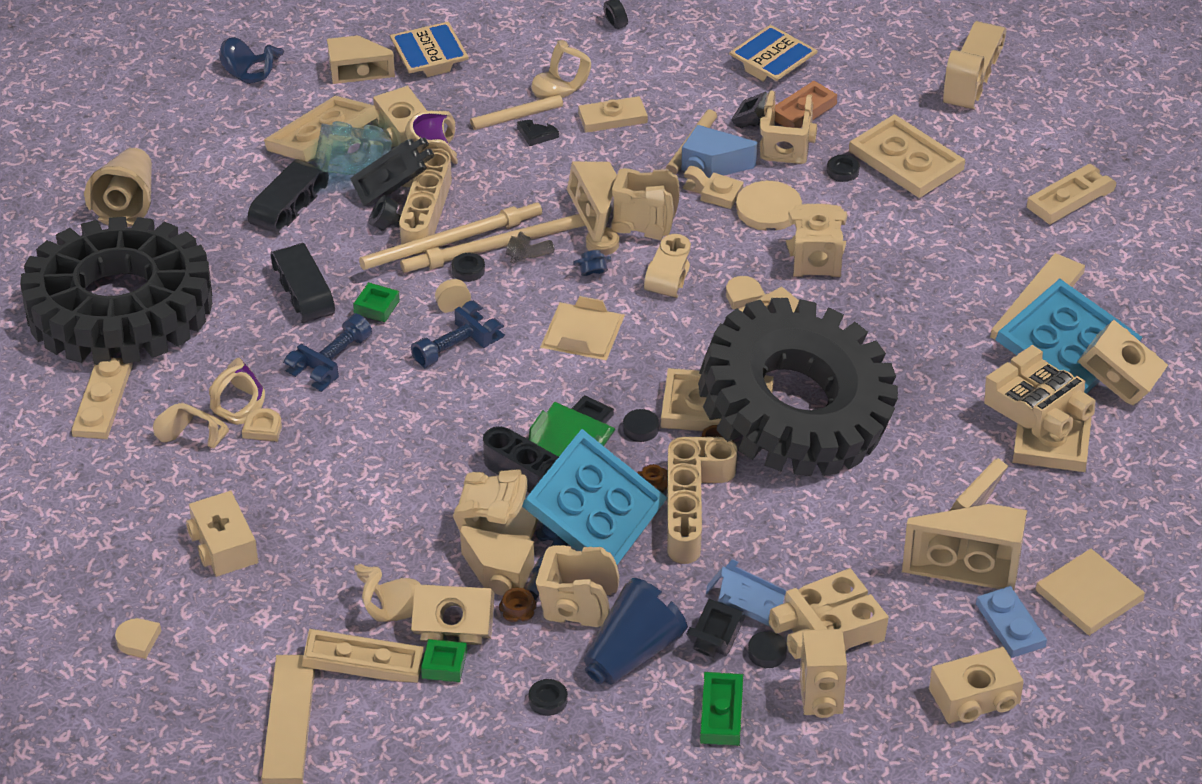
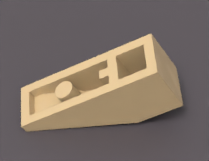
M572 161L567 191L594 242H601L613 209L614 197L612 195V187L617 174L610 162Z

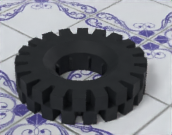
M126 217L109 218L108 229L102 230L98 220H93L81 224V236L71 228H68L56 234L57 244L48 240L36 249L37 257L29 256L24 265L25 273H21L20 286L27 325L30 326L31 334L37 342L44 341L45 349L58 355L65 350L66 359L80 363L91 352L93 365H99L100 362H110L114 353L120 352L123 364L141 361L139 349L145 348L152 358L168 352L167 341L179 347L191 339L190 330L198 332L206 322L205 314H210L213 304L209 262L202 245H197L196 238L187 231L179 234L178 226L163 222L155 229L154 219L137 217L132 228H127ZM132 274L148 280L139 289L122 295H97L85 289L92 282L110 275Z
M771 298L768 307L764 305L761 299L746 303L743 312L737 308L726 316L724 323H720L703 359L699 372L701 377L698 387L700 397H706L703 408L709 420L721 419L716 430L727 442L743 435L738 451L753 460L762 449L768 451L764 466L780 472L787 458L792 459L794 475L812 476L816 465H818L822 475L825 476L839 473L843 464L848 469L860 464L865 455H870L878 445L898 400V386L892 385L896 378L892 363H882L886 352L877 340L863 344L868 331L855 321L844 330L839 328L844 314L828 307L821 319L816 317L817 303L800 299L793 312L788 298ZM774 370H792L810 377L824 390L828 398L826 407L817 410H804L787 405L768 389L764 381L766 373Z

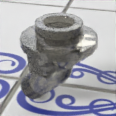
M520 231L517 237L511 236L506 255L511 256V264L519 261L525 262L526 258H536L553 253L555 249L554 244L551 240L530 245L531 238Z

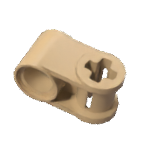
M670 234L661 240L653 261L650 262L644 280V289L646 291L678 298L677 291L679 288H683L685 277L690 267L687 257L690 252L691 243L688 238L681 234Z

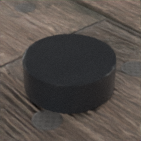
M620 0L605 1L603 10L610 24L615 29L627 26L628 17Z
M836 155L830 158L827 163V174L835 181L849 182L856 179L859 175L860 164L857 159L850 155Z
M462 253L451 262L452 275L464 282L478 280L485 273V261L478 254Z
M632 410L623 419V432L627 438L636 442L652 440L659 432V419L650 410Z
M762 631L753 635L749 640L748 656L755 665L762 668H774L785 661L787 643L780 634L772 631Z
M554 679L537 681L529 689V705L534 712L540 715L551 716L558 714L567 706V689L561 682Z

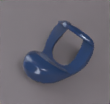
M230 37L222 42L219 59L228 73L247 84L262 81L269 76L273 68V60L280 58L284 54V50L268 44L264 48L263 54L255 55L244 41L236 37ZM265 60L264 71L247 73L253 64Z

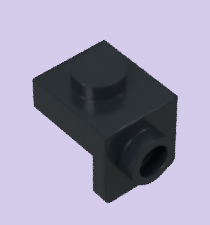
M708 598L696 627H689L686 635L694 643L693 649L708 657H714L716 652L727 656L746 616L743 611Z

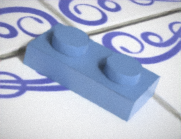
M1011 586L977 596V607L1011 658L1046 647V637Z

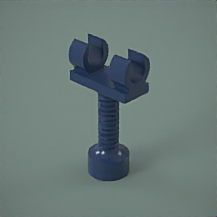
M471 300L466 302L462 308L459 306L454 309L455 324L458 328L433 341L428 338H422L411 344V353L414 360L425 369L438 361V353L468 337H471L480 346L486 348L489 344H493L505 336L499 330L505 326L495 318L489 319L482 326L478 321L484 317L477 311L484 308L476 301Z
M352 314L342 324L343 332L319 353L301 343L297 346L296 351H291L285 357L283 363L290 366L285 371L296 377L307 366L313 368L314 370L310 374V378L316 382L311 386L322 392L339 378L337 363L332 361V359L353 341L360 344L372 334L369 322L360 314Z

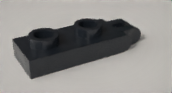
M420 138L415 142L413 139L404 141L350 178L363 206L369 207L376 204L382 196H388L427 169L425 163L434 157L432 149H426L419 153L429 145L426 138Z

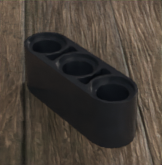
M295 159L253 200L248 210V222L280 235L279 231L284 226H289L300 215L298 212L303 207L307 208L318 196L316 194L322 188L325 189L329 181L328 171L305 161Z
M305 243L271 251L270 257L274 272H279V281L285 292L289 291L292 306L296 313L302 315L301 323L335 314V303L332 293Z
M492 427L483 434L485 466L497 475H499L500 471L520 470L521 474L527 478L528 493L535 488L559 458L506 427Z

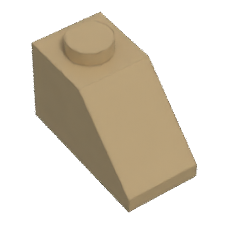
M358 35L327 39L333 84L395 77L392 50Z
M462 525L460 529L461 553L483 587L491 588L495 594L502 596L509 589L524 588L534 566V541Z

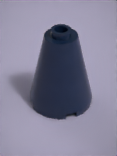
M632 578L624 585L584 657L586 674L600 685L604 682L610 685L614 684L681 638L688 628L686 619L679 608L672 601L666 606L658 598L662 591L647 581Z

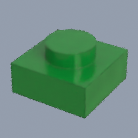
M368 282L353 303L354 313L386 322L400 302L399 291Z
M428 639L421 668L422 679L461 682L467 655V643Z

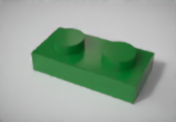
M704 672L700 743L740 746L744 674Z

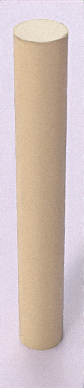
M560 95L548 97L471 118L470 124L474 130L562 107L563 100Z
M708 109L696 126L700 125L710 128L717 118L716 112ZM691 133L666 166L669 172L677 174L681 169L682 146Z

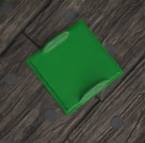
M554 402L547 413L542 410L529 429L528 440L559 457L581 429L605 446L614 433L615 428Z

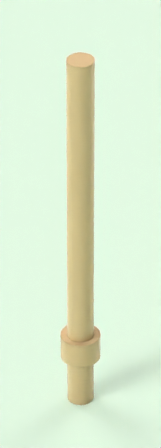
M538 202L520 208L512 206L501 210L498 215L359 258L361 268L366 270L504 226L509 229L520 225L523 220L542 215V208Z
M580 214L441 250L439 247L428 249L422 255L400 260V265L403 273L429 267L431 270L443 267L445 262L452 261L462 253L479 254L586 225Z

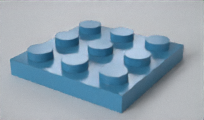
M1059 278L999 330L996 341L1016 356L1031 345H1034L1043 351V360L1058 370L1068 371L1074 377L1078 376L1085 380L1084 393L1087 394L1100 380L1077 361L1096 335L1112 320H1115L1140 342L1143 337Z
M581 429L526 497L522 507L575 550L582 551L584 547H602L612 554L618 565L667 500V497Z

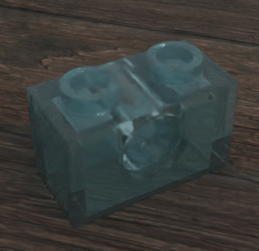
M335 121L332 125L322 124L314 161L322 172L355 175L391 150L392 141L382 128L373 125H365L364 129L354 128L352 125L340 121ZM360 143L357 151L347 153L351 145Z

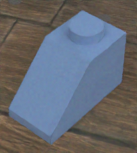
M697 125L682 146L681 170L686 171L689 166H695L710 178L713 172L724 176L753 169L757 161V142Z

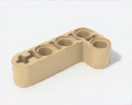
M979 21L974 22L962 50H952L950 53L945 75L944 103L975 110V100L979 101L984 90L983 83H987L992 72L991 65L996 63L1004 46L1006 27Z
M425 148L419 153L426 149H432L434 157L425 163L427 169L403 185V187L411 188L399 220L401 244L435 234L452 182L451 157L443 149Z
M678 437L669 443L667 464L668 556L677 563L689 564L700 557L702 539L701 483H725L735 477L737 446L732 440L727 442L723 437Z

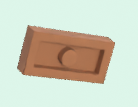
M812 81L775 105V121L784 127L801 128L804 120L807 95H812L814 120L837 105V94L818 82Z

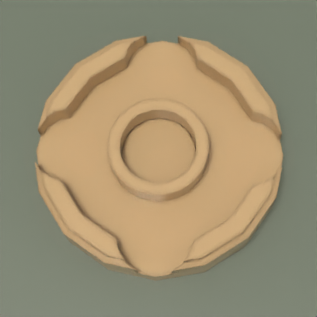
M766 180L754 182L744 187L738 193L736 209L739 219L750 227L767 231V228L782 230L793 225L790 223L788 212L795 205H801L802 200L799 193L791 186L778 181Z

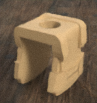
M770 91L766 95L764 105L765 117L760 118V134L763 136L760 141V158L767 161L804 164L808 157L809 143H815L817 135V124L812 123V95H807L804 120L801 129L774 126L776 97L775 91ZM785 141L792 144L793 147L783 149L778 147L777 143Z
M626 168L620 169L612 187V195L614 197L612 231L617 233L638 231L645 233L644 237L662 240V237L669 235L671 231L673 217L676 215L679 204L680 190L677 175L669 172V169L653 170L650 173H640L639 171Z
M801 204L795 205L788 212L790 223L795 224L796 234L793 238L786 240L790 257L794 256V277H803L804 275L841 277L842 256L847 242L843 241L841 225L846 224L848 216L847 211L841 209V206Z
M520 470L500 471L498 476L488 477L483 472L467 473L459 503L453 514L459 531L462 525L531 540L537 527L538 519L522 507L526 499V476L522 475Z
M556 545L547 548L536 579L544 618L555 622H565L567 620L579 622L584 626H602L610 612L607 595L611 596L619 588V571L612 554L602 547H584L582 551H575L571 549V546Z

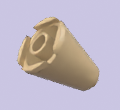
M139 148L126 149L90 176L84 191L86 206L90 211L92 209L99 216L98 220L103 224L109 225V218L126 217L127 227L133 226L137 217H145L151 204L152 162L149 155Z

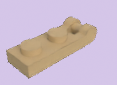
M1087 164L1028 197L1027 208L1050 225L1100 196L1104 197L1113 192L1116 187V181L1107 175L1102 176L1097 167Z

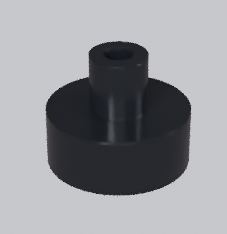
M386 195L382 196L370 214L369 224L381 231H384L389 225L399 228L401 215L396 213L398 202Z

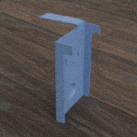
M731 559L708 583L705 594H708L719 579L723 577L718 602L743 611L746 616L770 626V609L783 604L784 595H786L787 590L736 567L739 562Z

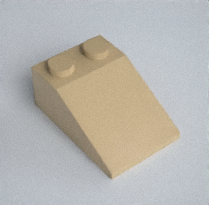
M985 504L908 518L902 572L996 589L1011 586L1015 590L1027 510Z

